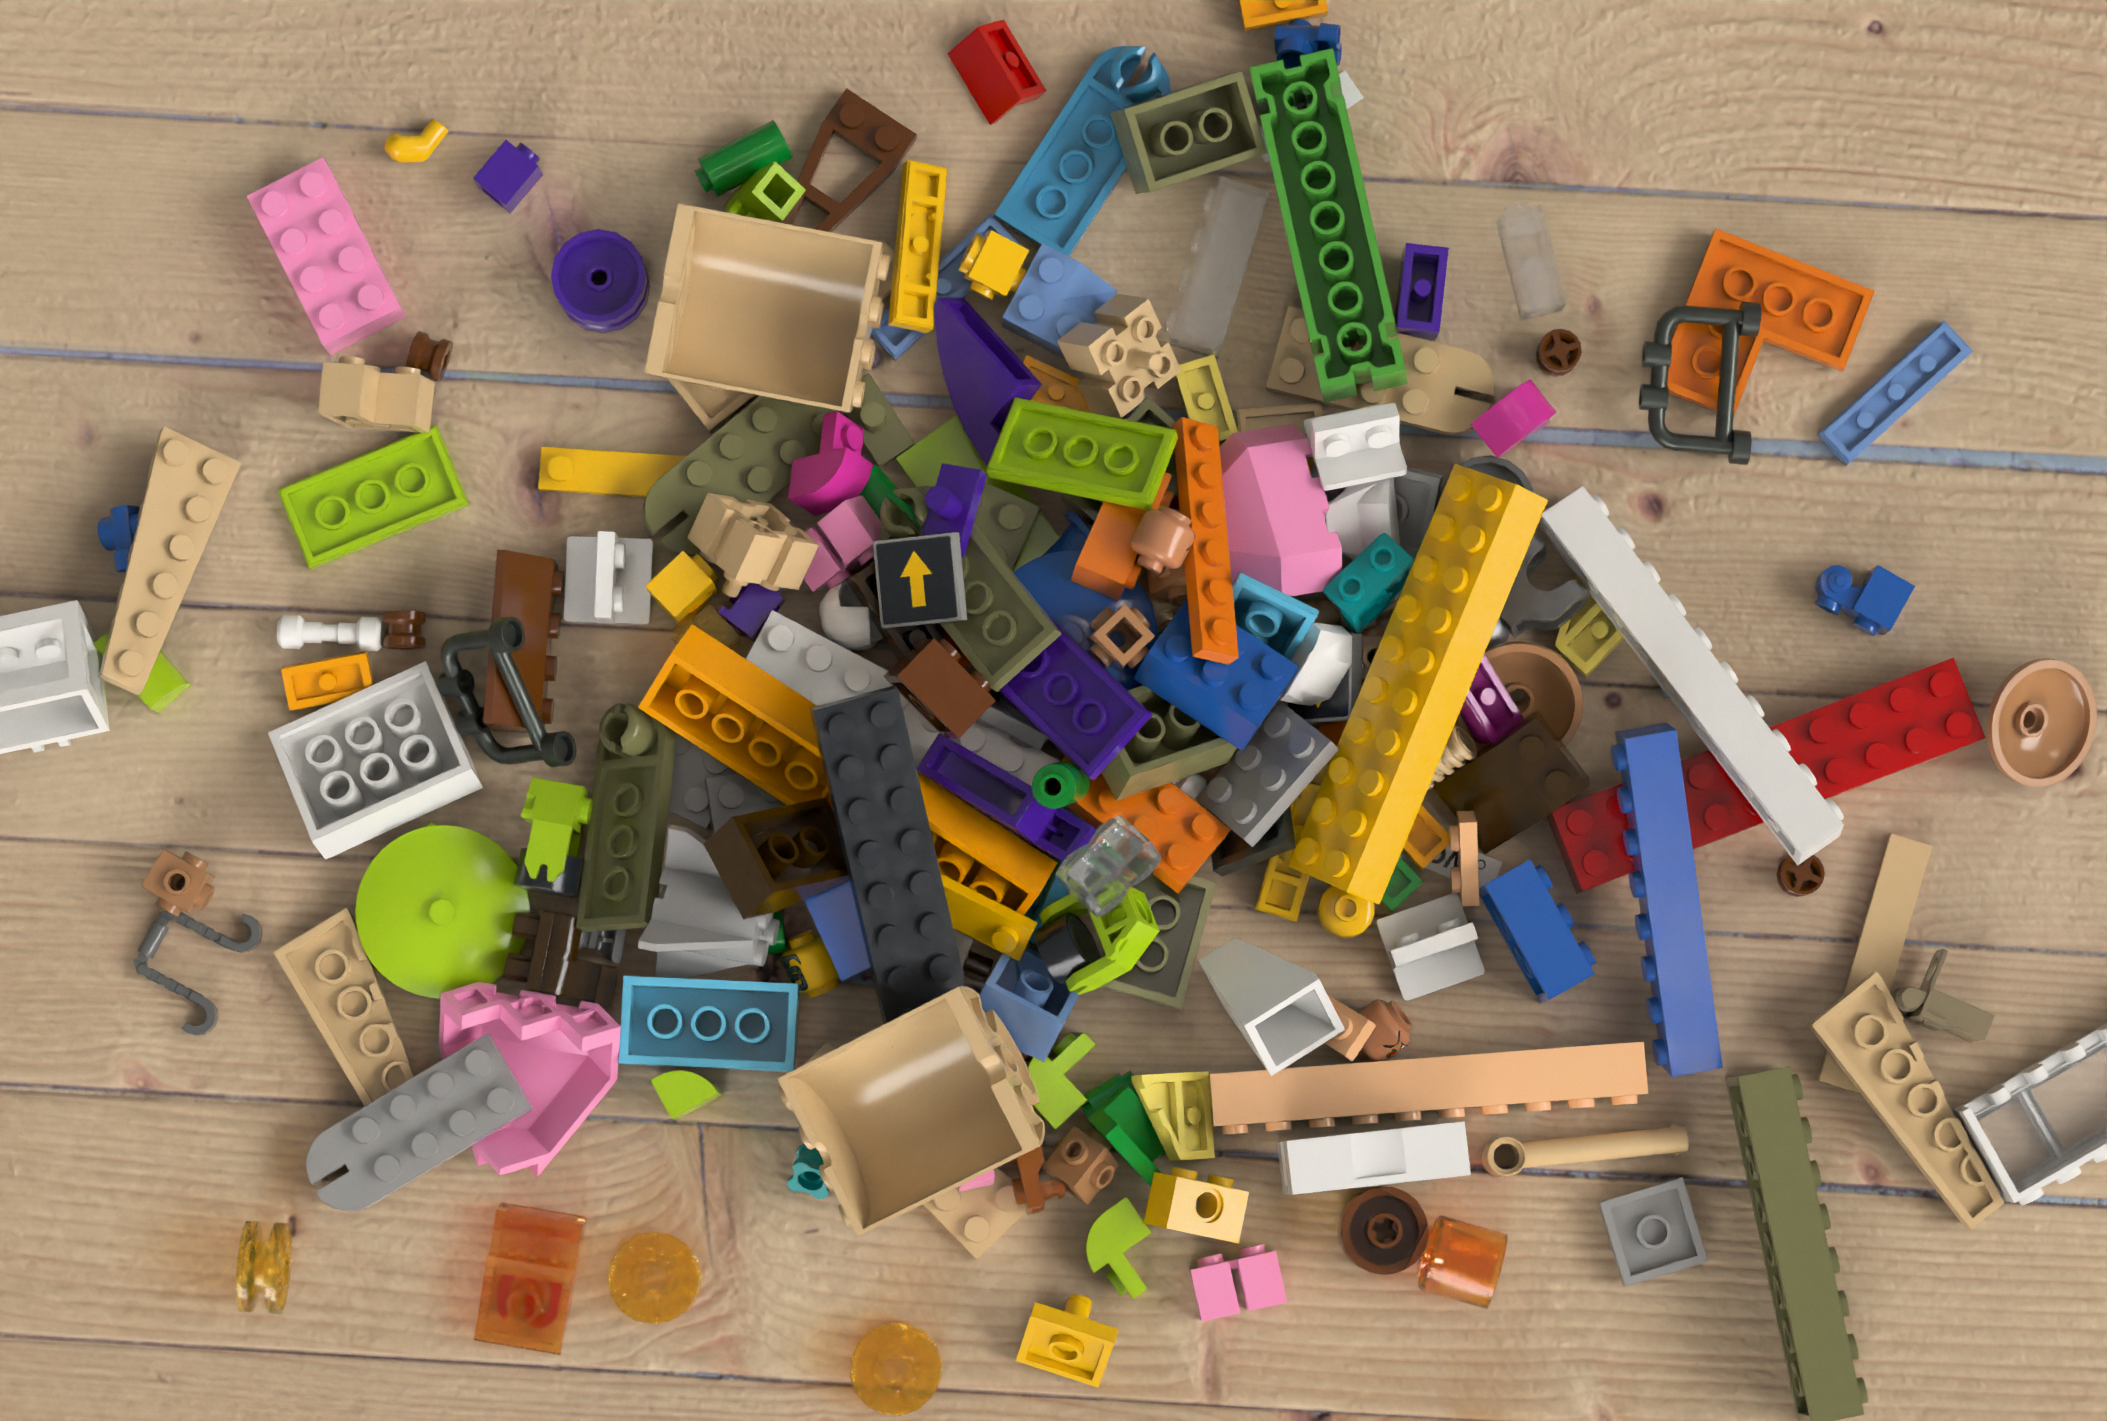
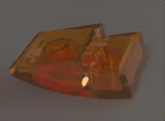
M500 1203L496 1209L490 1252L486 1259L474 1341L556 1355L561 1354L587 1217Z

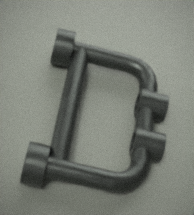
M1742 301L1739 310L1678 306L1665 312L1658 320L1653 342L1645 341L1643 344L1642 366L1651 367L1650 384H1641L1639 409L1648 410L1649 431L1654 440L1662 447L1682 452L1728 455L1729 464L1748 465L1752 444L1751 432L1733 430L1739 337L1758 336L1761 323L1760 303ZM1679 323L1723 326L1715 437L1675 434L1670 432L1665 425V411L1667 410L1669 397L1667 386L1668 371L1672 357L1671 333L1673 328Z
M513 616L498 618L492 621L489 629L456 634L447 638L441 647L440 660L445 672L439 676L438 689L445 698L456 697L462 710L455 717V725L458 732L464 736L474 735L483 753L500 764L512 765L544 760L550 767L572 764L577 752L574 738L566 731L547 734L510 653L520 650L524 645L525 630L521 621ZM489 647L532 744L508 748L500 745L495 740L490 728L483 723L484 707L479 706L473 693L475 681L472 673L469 670L462 669L457 656L459 651Z

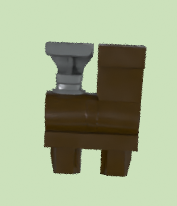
M543 909L540 910V914L533 912H517L515 914L512 936L534 940L531 956L508 952L504 976L526 983L525 987L528 989L540 990L612 1007L619 968L577 958L579 950L585 947L597 949L606 959L620 964L627 929L585 932L576 928L577 915Z

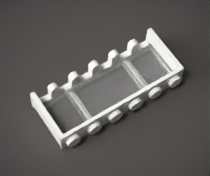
M2107 1022L1952 1110L1964 1126L2003 1195L2004 1201L2011 1203L2019 1201L2021 1206L2031 1203L2044 1194L2042 1187L2055 1180L2058 1184H2062L2075 1178L2081 1173L2079 1166L2091 1159H2094L2096 1163L2107 1159Z

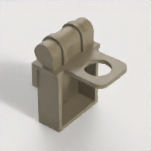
M1945 949L1937 950L1933 955L1920 989L1913 986H1905L1892 991L1891 996L1901 1014L1907 1013L1905 1019L1932 1031L1943 1030L1969 1042L1985 1040L1995 1016L1934 989L1948 951Z

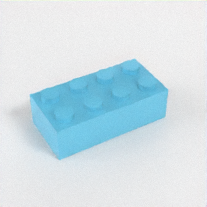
M623 976L619 1064L791 1072L796 1069L800 1004L799 984Z

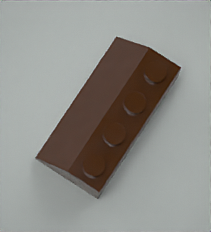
M497 549L491 623L495 619L511 616L521 621L525 630L524 645L520 650L510 653L545 728V724H552L554 714V699L547 698L548 681L555 682L557 675V656H551L552 639H559L561 614L554 613L555 596L563 595L564 571L558 570V564L552 558ZM489 649L483 723L492 731L527 733Z

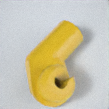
M431 119L419 136L392 134L386 139L384 148L392 160L399 163L423 162L431 156L449 131L439 122Z

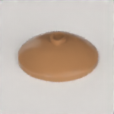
M1506 642L1485 650L1486 658L1508 694L1515 690L1524 693V697L1520 701L1514 702L1523 718L1537 709L1567 747L1580 726L1583 714L1581 686L1568 662L1555 651L1532 642ZM1459 714L1456 726L1463 728L1471 736L1478 753L1489 744L1478 743Z
M2049 658L2029 661L2016 668L2006 677L1991 702L1987 717L1986 734L1991 757L1998 769L2007 778L2029 787H2047L2064 780L2078 768L2091 747L2097 724V706L2089 682L2071 664Z

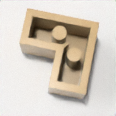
M349 356L339 357V363L323 362L318 414L349 429L430 433L435 382L422 376L420 369L400 366L395 367V373H381L380 367L365 365V359Z

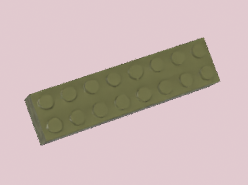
M1790 1066L1726 1078L1798 1421H1835L1864 1415L1862 1404L1868 1403V1394L1863 1378H1856L1853 1360L1859 1359L1858 1347L1853 1333L1847 1334L1844 1317L1849 1316V1306L1844 1290L1838 1291L1834 1273L1840 1272V1264L1835 1247H1828L1825 1230L1831 1228L1826 1204H1819L1816 1187L1821 1186V1175L1817 1161H1810L1807 1143H1812V1133L1807 1117L1801 1118L1797 1100L1803 1099L1798 1074H1791Z

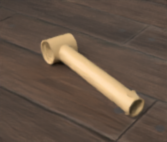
M1670 1123V1127L1653 1130L1646 1129L1520 1142L1512 1137H1501L1493 1139L1485 1145L1481 1154V1160L1485 1170L1491 1175L1507 1177L1519 1173L1523 1168L1649 1156L1653 1154L1673 1153V1156L1676 1157L1682 1152L1688 1151L1689 1142L1686 1127ZM1501 1144L1511 1148L1514 1154V1162L1506 1170L1499 1168L1494 1161V1151Z

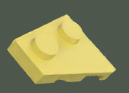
M1589 593L1585 606L1560 627L1555 650L1587 678L1624 638Z
M1209 1071L1131 1076L1132 1084L1170 1161L1215 1158Z

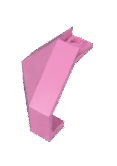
M1293 424L1232 433L1220 446L1232 583L1241 572L1290 597L1323 591L1324 587L1342 571V547L1337 532L1329 533L1325 522V512L1329 510L1325 491L1322 489L1319 477H1311L1307 464V458H1310L1313 454L1309 439ZM1177 495L1169 508L1180 513L1179 496Z
M483 982L473 983L441 993L439 1049L442 1058H447L487 1033L491 1034L533 1107V1110L471 1146L477 1166L488 1163L499 1176L528 1167L538 1177L614 1085L618 1078L621 1026L599 1004L581 1001L579 1007L556 1003V996L521 990L519 996L496 992V985Z

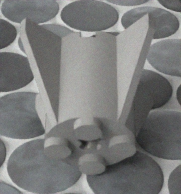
M672 824L668 828L665 868L659 884L665 886L661 897H655L651 920L639 939L638 944L640 949L657 952L655 977L686 979L747 964L763 967L769 945L774 946L776 943L780 921L773 919L774 913L743 920L703 845L706 840L687 827Z

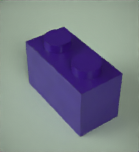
M1412 243L1405 244L1401 257L1395 311L1397 333L1429 341L1436 340L1440 332L1449 248Z

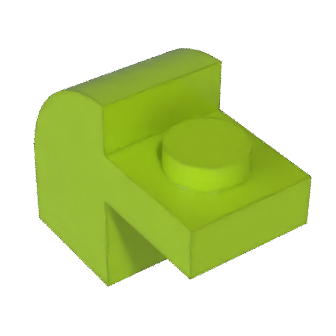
M774 161L756 171L723 205L726 207L723 212L780 223L789 214L806 189Z
M1072 1032L1052 1049L1058 1055L1053 1061L1047 1057L1042 1062L1033 1057L1028 1067L1040 1100L1039 1103L1033 1106L1054 1130L1087 1101L1064 1075L1096 1045L1085 1032L1078 1038Z
M1125 1197L1104 1211L1092 1224L1086 1239V1256L1094 1273L1106 1264H1109L1113 1270L1106 1274L1116 1291L1120 1296L1128 1292L1135 1299L1145 1292L1147 1287L1123 1252L1151 1234V1231L1146 1224H1143L1144 1221L1128 1198Z

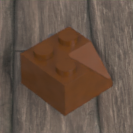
M934 638L920 639L883 677L892 686L897 687L899 693L939 733L948 738H960L996 701L988 693L992 688L989 687V682L977 671L973 670L969 674L957 662L961 655L945 639H942L940 642Z

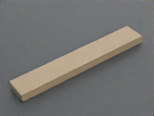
M1893 833L1888 834L1841 997L1871 972L1879 973L1890 992L1932 845ZM1825 1050L1816 1081L1860 1094L1833 1057Z

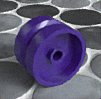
M601 229L581 232L565 242L554 258L551 273L554 294L570 320L585 330L600 333L621 330L634 322L647 305L650 291L647 268L642 256L632 242L620 234ZM603 275L607 276L605 284L601 286L594 285L593 281L595 279L601 281Z

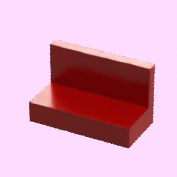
M1004 19L977 27L947 53L990 125L998 122L1015 106L1037 100L1047 91Z

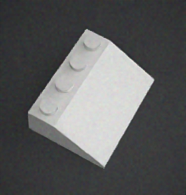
M426 661L268 733L310 839L325 860L483 788L469 752L456 728L452 715Z

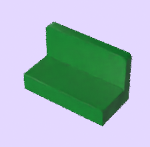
M1124 1084L1087 1120L1151 1187L1154 1172L1161 1173L1152 1162L1165 1150L1140 1098L1130 1087Z

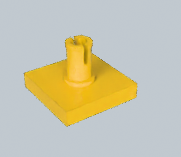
M1070 1295L1064 1311L1035 1302L1016 1361L1099 1388L1119 1329L1088 1319L1092 1308V1301L1083 1295Z

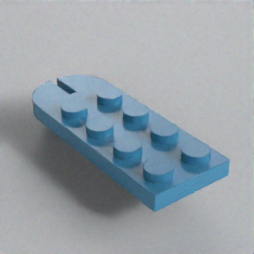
M1114 47L1103 52L1093 62L994 213L995 219L1039 247L1044 243L1070 257L1127 170L1110 112L1169 93L1171 90L1167 71L1159 62L1154 52L1148 60L1147 68L1135 86L1130 88L1126 85L1144 59L1146 47Z

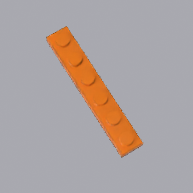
M1181 417L1172 424V427L1178 435L1174 450L1180 513L1192 521L1189 527L1195 532V540L1184 560L1192 656L1230 665L1239 658L1218 426Z

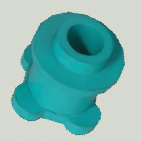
M804 1143L799 1146L792 1167L794 1175L789 1176L787 1186L794 1192L803 1191L812 1194L817 1199H824L829 1195L830 1189L824 1184L820 1176L819 1166L824 1164L816 1148L810 1150Z

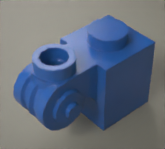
M1834 565L1825 569L1817 578L1816 591L1818 597L1815 604L1833 615H1838L1840 610L1845 612V615L1854 619L1852 625L1870 636H1875L1877 633L1884 635L1891 631L1915 585L1877 565L1869 571L1861 587L1851 586L1852 575L1850 571L1843 566Z

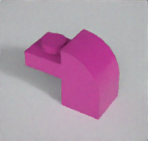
M1530 379L1494 404L1474 420L1471 426L1498 458L1507 454L1530 434L1540 431L1550 423L1549 419L1557 414V412Z
M837 411L825 414L823 416L819 454L792 460L788 499L816 516L831 512L845 500L858 497L869 480L873 466L871 462L861 457L864 428Z

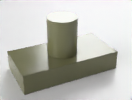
M867 373L861 379V382L866 383L861 408L853 407L850 413H843L848 419L864 428L863 444L878 467L882 468L915 445V442L870 373Z

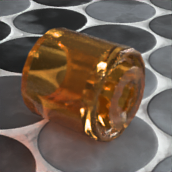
M1438 1215L1434 1225H1429L1428 1227L1429 1237L1426 1248L1418 1259L1416 1275L1419 1276L1418 1288L1422 1291L1487 1309L1500 1276L1508 1234Z

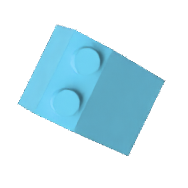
M1240 572L1232 583L1236 625L1291 661L1317 618L1319 610Z

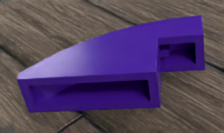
M964 297L938 298L934 304V320L937 348L944 380L953 407L965 433L979 456L988 466L1014 398L1031 400L1042 386V383Z
M941 733L937 735L916 768L918 772L1080 873L1083 872L1105 837L1092 825L1062 808L1051 809L1044 807L1035 799L1031 785Z

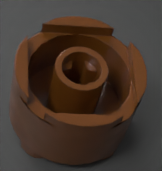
M1372 1187L1357 1193L1343 1208L1338 1222L1339 1244L1348 1259L1357 1267L1380 1275L1395 1274L1414 1265L1422 1256L1429 1237L1427 1219L1419 1202L1407 1192L1394 1187ZM1387 1218L1390 1221L1389 1229L1394 1234L1391 1239L1383 1238L1379 1243L1375 1240L1377 1232L1372 1227L1375 1222L1383 1223Z

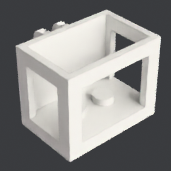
M78 600L0 616V754L31 748L34 752L44 751L45 744L58 742L60 747L71 745V739L110 731L104 680L98 677L102 664L101 653L93 645L98 639Z

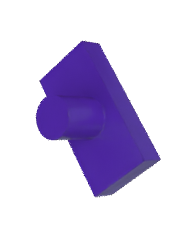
M942 463L936 486L930 488L926 494L925 501L929 511L922 536L959 532L961 557H965L987 474L980 469Z

